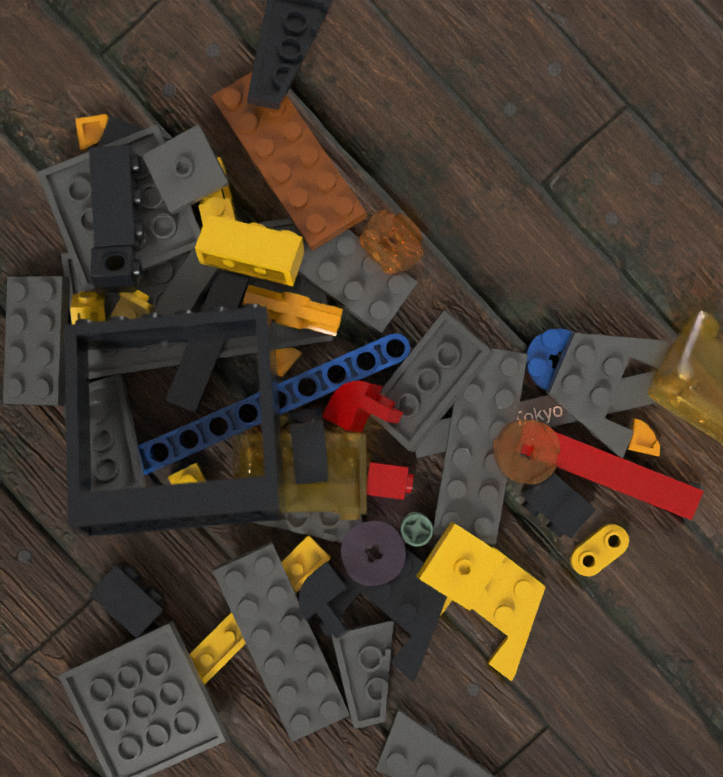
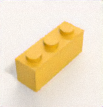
M207 214L195 245V251L200 264L289 286L294 285L305 253L302 237L292 231L282 230L280 232L268 229L259 223L247 224L235 221L226 215L213 216Z

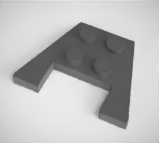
M570 333L546 393L571 416L579 420L614 455L623 458L634 431L605 419L607 411L629 359L632 358L654 369H660L671 342Z

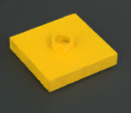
M451 521L416 577L470 611L505 556Z

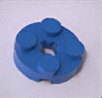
M566 329L547 330L536 336L528 345L525 353L528 354L526 362L527 372L532 382L539 388L547 390L555 371L551 367L553 362L549 360V356L551 354L557 355L558 352L562 353L570 333L573 332Z

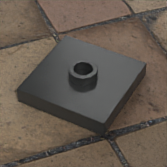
M199 124L141 155L169 212L173 215L230 185Z

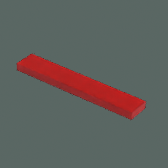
M525 420L514 447L515 451L689 520H692L704 492L699 488L528 420Z

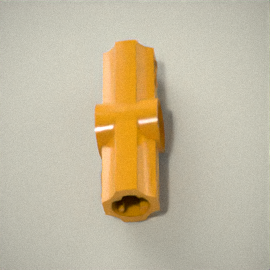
M248 285L243 300V305L259 304L261 307L267 306L271 320H274L276 324L298 330L305 328L335 337L337 336L343 309L310 301V298L285 291L279 293Z

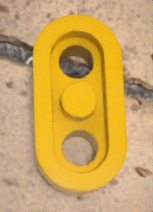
M616 524L601 526L572 550L570 555L572 568L583 576L596 575L626 551L629 544L627 532ZM612 535L618 537V543L615 546H609L608 539ZM586 555H592L593 562L589 566H584L583 558Z

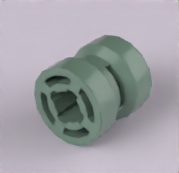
M421 512L408 513L400 523L403 539L412 546L425 545L433 535V527L430 520Z

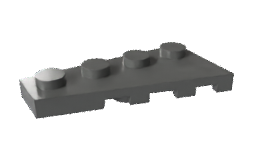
M400 708L396 711L375 767L376 771L391 777H497L474 760L460 753L450 743L443 741L433 734L430 729L413 720Z

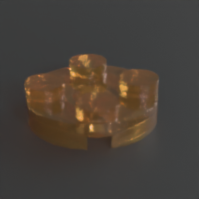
M381 210L372 215L364 225L362 235L359 237L360 246L366 250L374 262L381 266L385 273L395 274L397 271H407L423 255L424 248L421 250L420 244L423 240L422 234L417 225L407 216L401 213L395 216L387 214L389 210ZM389 239H396V245L391 243Z
M519 419L506 425L494 440V457L499 470L507 478L517 483L537 484L546 480L555 471L557 466L555 463L558 454H560V443L557 435L548 425L532 419ZM523 444L527 446L533 445L534 450L531 451L532 458L530 460L520 456Z

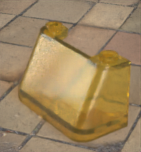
M700 309L688 318L653 376L648 388V395L658 404L723 444V343L715 338L719 333L720 325L712 315Z
M262 433L233 435V479L265 476ZM281 433L286 512H334L340 514L341 520H359L360 514H367L366 433H325L328 481L306 484L295 483L291 433Z

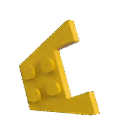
M494 546L492 547L493 549H495L496 551H498L499 553H501L502 555H504L502 552H500V551H499L498 549H496ZM504 555V559L472 609L507 635L487 662L512 681L521 660L545 586ZM447 597L442 613L452 602V599Z

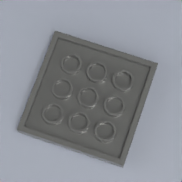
M158 124L104 145H129L135 154H139L141 174H136L137 187L142 189L143 206L138 207L139 220L144 222L145 239L140 240V249H133L136 259H141L142 272L186 255L192 249L195 250V245L201 232L191 205L174 215L169 212L141 156L165 143ZM86 152L37 172L85 293L92 290L95 291L90 278L91 250L96 248L94 244L89 152Z
M173 621L58 675L106 777H147L219 745L229 738Z

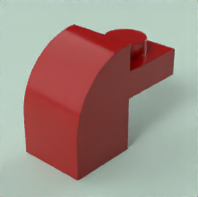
M351 381L343 384L333 393L322 417L347 431L362 433L370 413L386 422L399 423L404 412L394 407L396 403L394 400L380 394L382 386L364 381Z

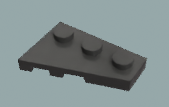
M393 619L350 628V631L341 638L336 639L332 635L354 729L385 722Z

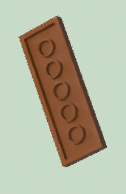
M252 72L215 93L211 98L311 251L367 218V213L287 95L279 110L247 104Z

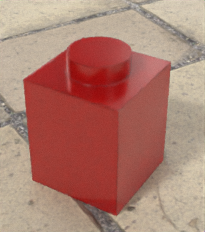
M370 461L365 493L366 495L404 500L405 493H411L413 474H408V466Z

